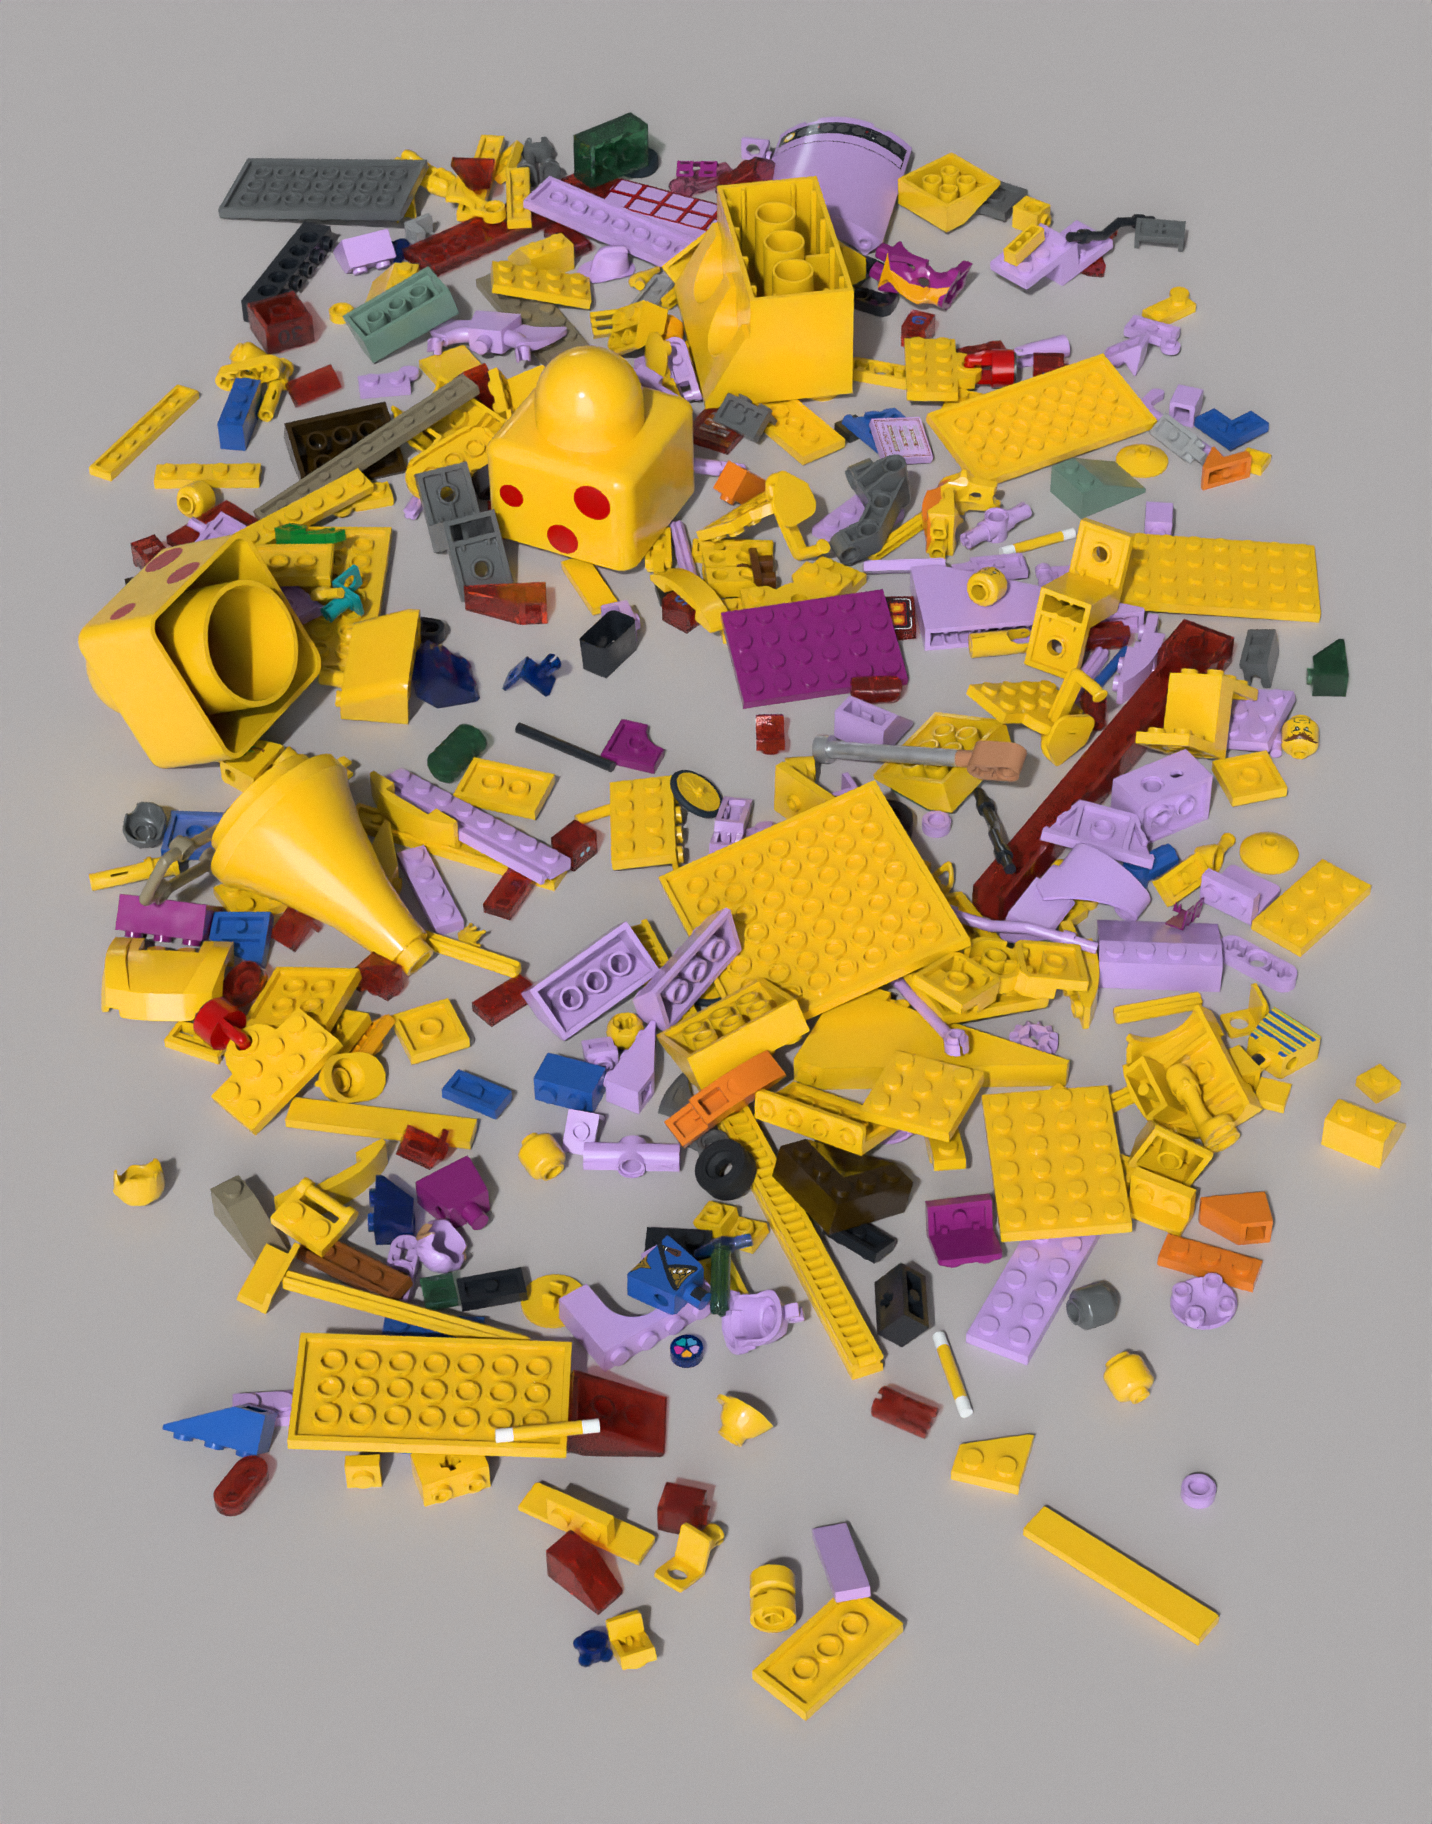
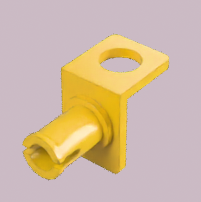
M685 1522L681 1525L675 1556L656 1569L654 1577L677 1592L686 1590L705 1575L710 1550L724 1541L722 1540L724 1538L722 1529L717 1524L710 1523L705 1529L700 1531ZM680 1570L686 1574L687 1578L682 1580L674 1579L669 1576L668 1572Z

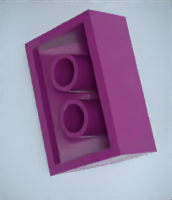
M120 894L115 930L125 931L124 937L143 938V933L154 935L153 941L171 943L172 937L182 938L183 945L200 947L201 941H210L209 936L213 913L223 912V907L166 899L160 905L153 903L149 906H143L139 902L138 895Z

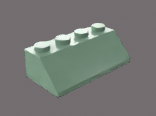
M427 266L343 315V319L363 352L375 363L441 323L448 321L459 312L450 290Z

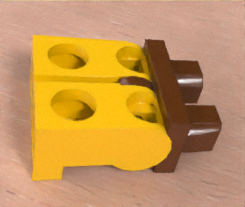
M748 548V552L745 550L702 551L703 580L715 591L719 598H740V589L755 586H769L776 589V574L773 572L772 555L758 556L757 548Z

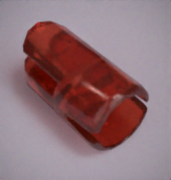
M897 676L851 677L850 681L851 696L870 704L893 703L900 699L902 682Z
M888 1386L881 1387L877 1393L881 1394L882 1398H874L871 1407L872 1417L922 1439H926L928 1434L926 1429H931L934 1422L932 1418L937 1417L940 1409Z

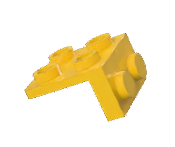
M539 365L508 379L498 367L489 370L490 381L488 382V388L495 399V403H493L494 412L507 419L506 410L513 409L516 411L535 389L545 366Z

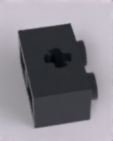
M899 1263L874 1282L877 1335L900 1347H904L929 1328L925 1275L903 1263Z

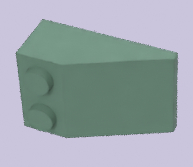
M1071 458L1052 466L1050 492L1080 519L1146 493V488L1115 461Z

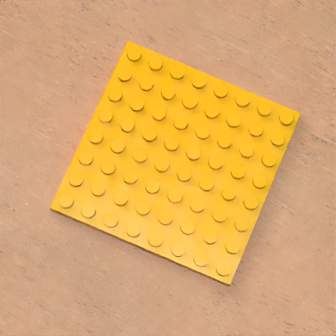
M875 780L658 877L688 937L708 916L724 908L731 910L742 950L713 982L721 999L763 977L797 1000L805 1021L927 966L950 952H957L971 946L968 934Z

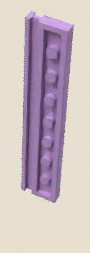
M399 768L384 776L394 782L395 795L426 814H429L434 809H438L456 820L459 841L540 885L544 884L545 879L551 880L571 867V858L403 768Z

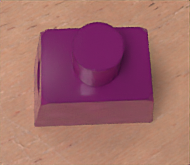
M468 1155L415 1182L417 1203L434 1218L449 1220L455 1229L468 1223L473 1230H480L488 1223L489 1218L486 1215L490 1210L488 1190Z

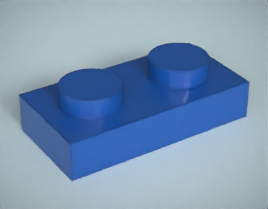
M458 1069L442 1088V1098L496 1120L511 1102L512 1091Z

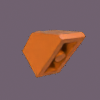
M728 460L713 488L722 493L720 499L731 505H734L735 502L743 504L765 491L766 480Z

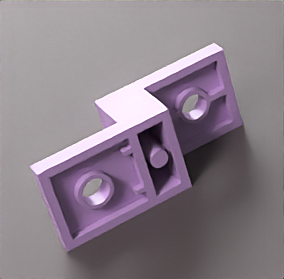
M1078 220L1060 233L1040 223L1038 226L1044 228L1045 241L1017 267L1005 262L1004 252H1002L990 261V268L992 271L1026 290L1044 276L1064 286L1113 248V240L1107 238L1101 241H1091L1088 244L1068 242L1065 238L1068 232H1076L1079 229L1096 230Z

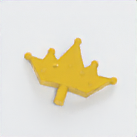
M469 923L467 927L457 933L458 941L480 948L481 944H476V942L486 933V930L476 931L477 927H472L473 924Z

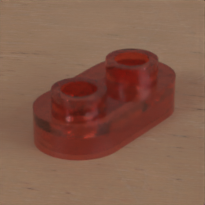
M259 1456L241 1458L215 1488L213 1498L215 1508L220 1514L224 1516H237L243 1513L265 1487L269 1480L268 1465L263 1458Z

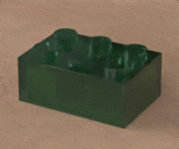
M629 112L573 135L574 177L593 189L648 166V124Z

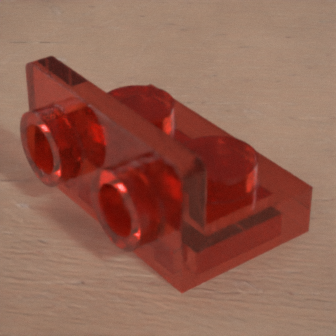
M1122 621L1100 622L1091 627L1085 652L1094 651L1099 646L1107 650L1121 649L1123 646H1127L1131 636L1129 625L1124 626Z

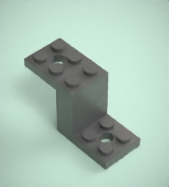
M467 461L414 474L434 553L448 550L461 602L515 589L495 510L480 513ZM443 487H450L454 492V497L450 502H446L441 498L440 492ZM478 561L484 562L488 567V572L484 577L478 576L474 571V566Z

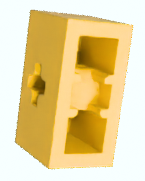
M410 1454L412 1475L424 1506L444 1503L449 1499L468 1493H477L482 1489L491 1487L489 1465L485 1455Z

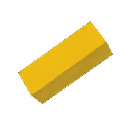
M1031 223L1003 249L1004 261L1017 267L1045 241L1044 228Z

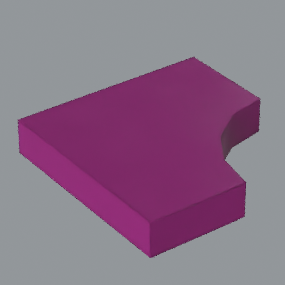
M621 719L603 749L601 756L616 762L617 766L655 774L665 754L663 748L654 745L648 739L647 724Z

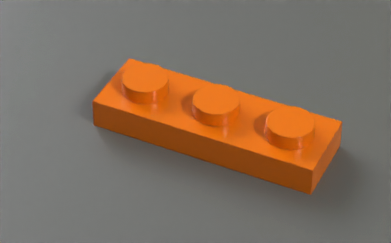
M1168 1233L1159 1253L1157 1265L1197 1277H1204L1208 1273H1216L1222 1277L1223 1282L1228 1286L1253 1293L1263 1261Z

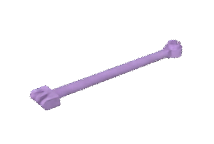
M902 977L890 982L944 1039V1048L947 1055L960 1056V1046H962L963 1054L968 1053L970 1050L969 1038L964 1030L951 1029L914 993Z

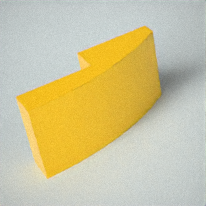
M710 1200L693 1221L694 1227L699 1230H712V1238L751 1254H754L769 1234L767 1223L739 1217L737 1207Z

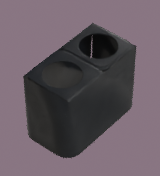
M612 610L607 612L579 639L583 669L600 677L608 678L637 650L635 619L622 612Z

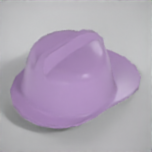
M608 245L601 247L593 260L581 265L577 273L589 277L590 283H601L632 275L635 271V265L628 260L626 246Z

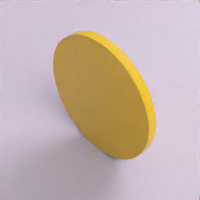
M551 1274L539 1277L526 1286L528 1300L521 1301L522 1312L530 1322L544 1328L565 1327L564 1323L559 1319V1299L580 1288L582 1285L575 1279L565 1275Z

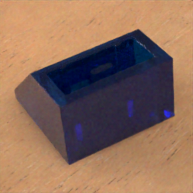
M427 640L416 651L412 683L416 697L437 709L477 702L480 696L476 687L477 683L471 671L472 666L470 662L462 656L457 657L450 653L445 646L441 644L436 645Z

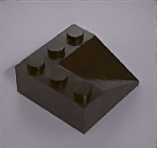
M808 1139L780 1146L772 1177L828 1235L904 1213L913 1186V1181L895 1163L865 1154L860 1156L832 1145Z

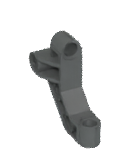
M889 455L874 463L868 458L847 467L845 471L847 481L865 509L858 522L839 530L829 541L840 563L852 564L879 552L901 508L911 502L906 460L901 455Z

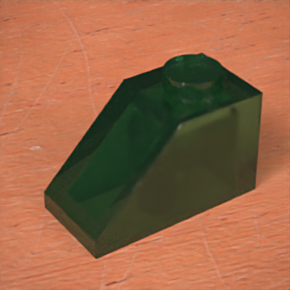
M1338 639L1312 657L1311 668H1306V685H1311L1312 696L1346 697L1349 673L1344 639Z

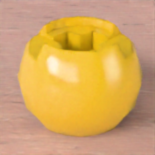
M629 1012L614 1015L608 1022L606 1035L613 1039L617 1049L629 1050L635 1042L638 1032L644 1030L645 1027L642 1020L636 1014Z

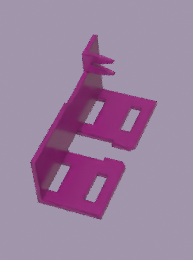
M677 161L676 177H693V167H700L699 177H716L719 164L717 161ZM680 171H686V174H680ZM704 171H713V174H704Z
M1204 897L1188 910L1181 909V904L1177 907L1176 901L1173 911L1179 914L1173 916L1165 924L1183 931L1186 926L1190 925V922H1194L1195 918L1200 917Z

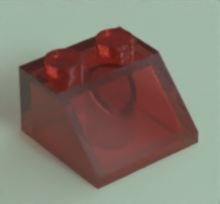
M758 156L749 161H742L737 168L730 172L725 171L718 177L716 194L717 186L773 180L774 161Z

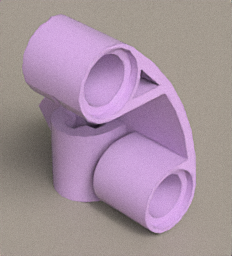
M1082 843L1076 844L1059 866L1052 865L1036 884V888L1043 901L1080 899L1113 906L1117 915L1125 921H1136L1151 900L1147 890L1121 864L1103 852Z

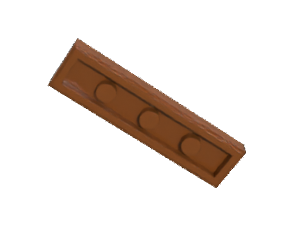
M337 1241L322 1258L302 1244L296 1256L297 1259L356 1289L399 1300L413 1286L410 1276L340 1241Z

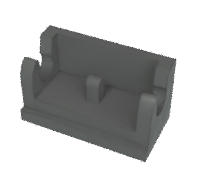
M1137 218L1134 248L1139 249L1140 241L1179 244L1178 252H1183L1186 221Z
M1248 629L1239 667L1243 669L1244 680L1248 681L1249 686L1252 684L1251 676L1253 675L1261 678L1260 683L1263 688H1271L1279 656L1276 629Z

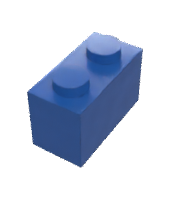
M547 1053L533 1078L535 1100L572 1110L594 1113L606 1092V1087L603 1085L606 1067Z

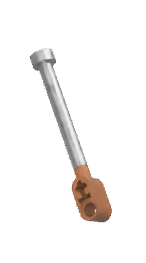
M818 734L812 744V756H814V760L817 763L831 764L836 758L965 767L968 773L975 778L1010 782L1019 779L1027 756V750L1019 744L983 740L976 742L973 750L843 742L837 741L834 735Z

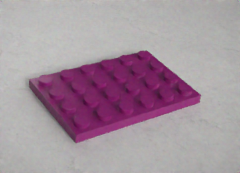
M883 589L721 612L720 619L743 709L907 685L908 676Z

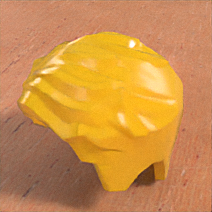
M153 1158V1161L147 1164L129 1166L122 1175L117 1174V1169L114 1170L113 1193L130 1206H146L158 1199L165 1188V1175L159 1160Z

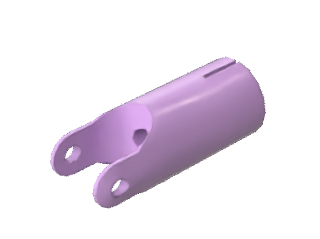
M1059 335L1015 347L1014 352H1016V355L1024 356L1017 359V363L1020 364L1017 365V368L1034 366L1068 357L1070 355V344L1067 337Z

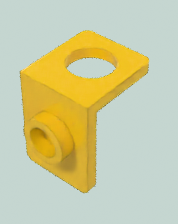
M1257 983L1251 984L1248 1009L1220 1015V1021L1231 1039L1250 1035L1269 1013L1268 1003ZM1234 1019H1242L1248 1023V1026L1243 1029H1237L1230 1022Z

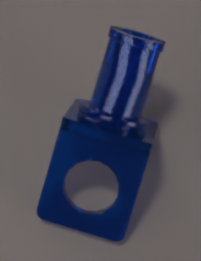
M552 653L548 654L539 664L526 656L509 671L502 689L507 691L521 678L547 697L550 695L556 680L552 674L561 668V661L556 657L550 662L555 657V654Z

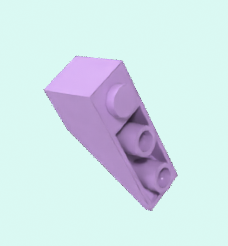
M651 1020L644 1030L638 1032L633 1045L629 1050H624L619 1063L613 1070L607 1072L603 1082L604 1087H606L607 1102L640 1114L655 1092L656 1021Z

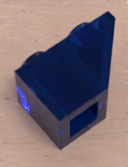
M376 1175L375 1188L369 1189L370 1208H374V1212L368 1213V1232H374L375 1244L391 1245L392 1241L401 1235H412L415 1237L416 1217L414 1198L385 1176Z

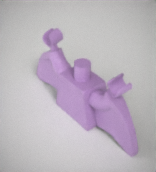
M476 310L472 320L449 319L431 329L430 334L432 337L428 339L427 352L441 355L443 346L447 347L458 343H469L470 350L480 355L485 353L502 354L513 347L515 348L517 363L522 360H528L529 362L531 361L530 352L558 341L567 334V328L534 327L522 324L521 314Z

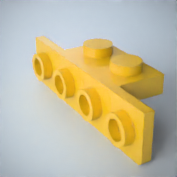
M539 1482L532 1486L518 1505L519 1511L638 1566L655 1543L654 1535Z

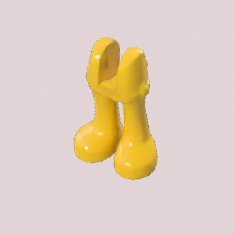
M410 149L404 150L401 158L395 157L396 160H424ZM428 163V170L420 185L426 188L430 194L446 198L447 189L456 176L445 168H436Z
M1180 1063L1171 1066L1166 1073L1168 1087L1180 1102V1106L1185 1105L1188 1108L1203 1146L1216 1153L1233 1145L1239 1139L1240 1133L1235 1127V1122L1231 1116L1220 1114L1212 1117L1203 1104L1201 1098L1202 1090L1199 1087V1083L1189 1068Z

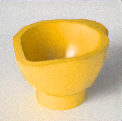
M718 1394L716 1400L722 1405L720 1415L722 1426L718 1434L730 1443L741 1447L746 1439L757 1437L773 1427L759 1411L737 1398Z

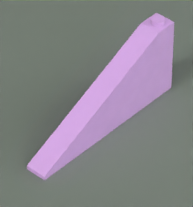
M941 565L910 567V591L924 650L968 647V635L970 633L1025 628L1030 630L1031 635L1042 586L1006 579L1007 590L1005 595L994 604L984 607L975 604L967 593V582L975 572ZM1119 603L1117 612L1091 627L1088 637L1138 633L1140 624H1144V608ZM1030 635L1026 638L1014 639L1012 641L1015 643L1029 642Z

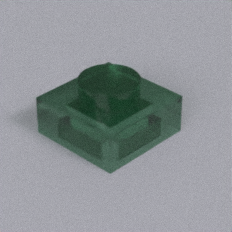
M452 1272L419 1278L425 1308L438 1310L459 1306Z

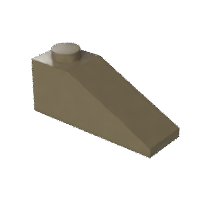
M239 1175L210 1189L214 1215L254 1264L266 1243L287 1254L289 1253L257 1197Z

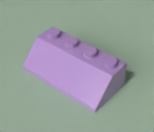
M724 908L708 916L700 926L693 930L691 936L683 945L675 950L673 956L665 965L656 971L654 977L647 985L638 991L633 1002L638 1017L642 1021L649 1024L651 1020L656 1021V1028L662 1031L675 1025L742 949L730 909Z
M627 921L617 924L521 992V995L536 1017L559 1039L565 1041L653 978L659 968Z

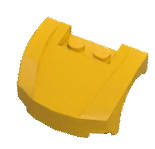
M439 375L433 393L450 381ZM472 398L408 440L407 443L418 453H421L458 429L468 425H475V427L480 428L483 426L491 429L496 434L504 425L505 419ZM394 405L391 406L393 419L405 412Z
M115 937L106 952L101 988L102 1012H109V1008L119 1010L121 1018L193 1021L195 1013L206 1002L222 997L226 966L234 967V942L204 941L199 952L189 947L170 951L162 946H152L145 950V938Z
M1198 1004L1194 1007L1192 1014L1175 1030L1156 1037H1140L1131 1033L1126 1037V1041L1129 1044L1126 1048V1064L1122 1065L1131 1099L1147 1121L1150 1119L1190 1140L1200 1139L1188 1108L1185 1105L1180 1106V1102L1172 1094L1166 1080L1168 1069L1175 1064H1184L1193 1073L1202 1090L1201 1098L1203 1104L1212 1117L1228 1114L1234 1120L1235 1127L1263 1110L1251 1085L1242 1080L1221 1039L1224 1033L1211 1010Z

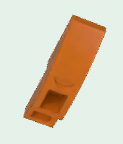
M766 1050L735 1067L689 1099V1103L664 1121V1123L685 1149L733 1112L738 1113L754 1101L756 1092L761 1089H770L783 1079L786 1074Z

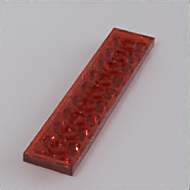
M596 163L560 180L603 198L620 179ZM505 203L506 218L502 222L490 224L484 222L482 217H473L403 248L402 256L411 264H419L420 271L429 266L438 277L449 270L458 268L469 261L478 259L487 253L498 250L507 244L516 242L557 222L531 211L532 228L508 229L507 203Z

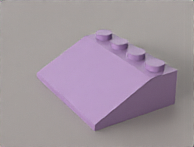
M1097 920V942L1099 943L1097 956L1100 973L1098 988L1220 992L1223 956L1218 924L1190 923L1182 931L1166 925V922Z

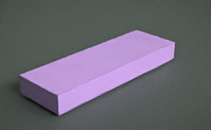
M944 558L865 560L862 570L865 574L910 573V567L946 565Z
M841 1523L813 1528V1541L835 1602L871 1596L870 1585L847 1524Z

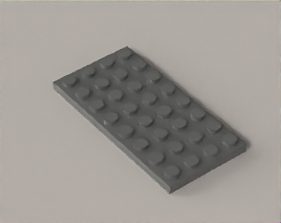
M247 158L220 205L218 212L220 218H230L233 220L239 218L259 220L263 218L276 220L298 219L301 221L307 219H320L322 221L333 219L344 221L388 220L396 222L403 219L428 170L427 160Z

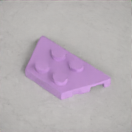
M1078 800L1071 806L1069 811L1059 815L1056 823L1050 828L1045 826L1040 840L1069 848H1074L1076 844L1080 843L1086 844L1114 860L1152 869L1155 859L1154 855L1148 852L1146 847L1148 840L1145 833L1141 830V823L1137 814L1084 800Z

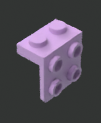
M1236 865L1228 866L1222 874L1210 868L1202 874L1200 899L1204 897L1203 903L1249 925L1280 894V887Z

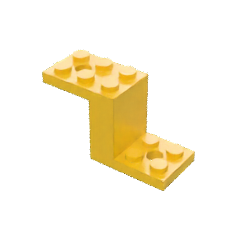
M1086 517L1081 519L1069 572L1041 587L1024 661L1025 665L1063 679L1069 669H1081L1090 628L1115 614L1118 610L1135 534ZM1098 546L1103 547L1107 551L1106 560L1098 557ZM1053 639L1061 643V653L1053 650L1051 645Z
M1181 669V673H1170L1164 728L1149 727L1148 732H1137L1135 743L1167 755L1186 749L1195 758L1225 759L1232 700L1257 701L1258 689L1249 686L1248 681L1236 679V676L1224 675L1225 672L1221 670L1209 669L1207 674H1198V670Z

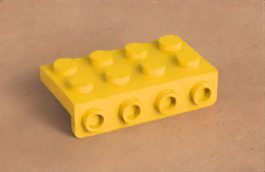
M672 775L609 782L611 863L613 870L672 864V868L675 870L679 868L680 863H684L683 846L678 845V843H684L682 826H678V823H683L681 806H677L680 803L676 800L670 788Z
M795 1081L776 1093L761 1089L755 1094L754 1118L860 1156L899 1130L860 1120L859 1109L862 1106L861 1104Z

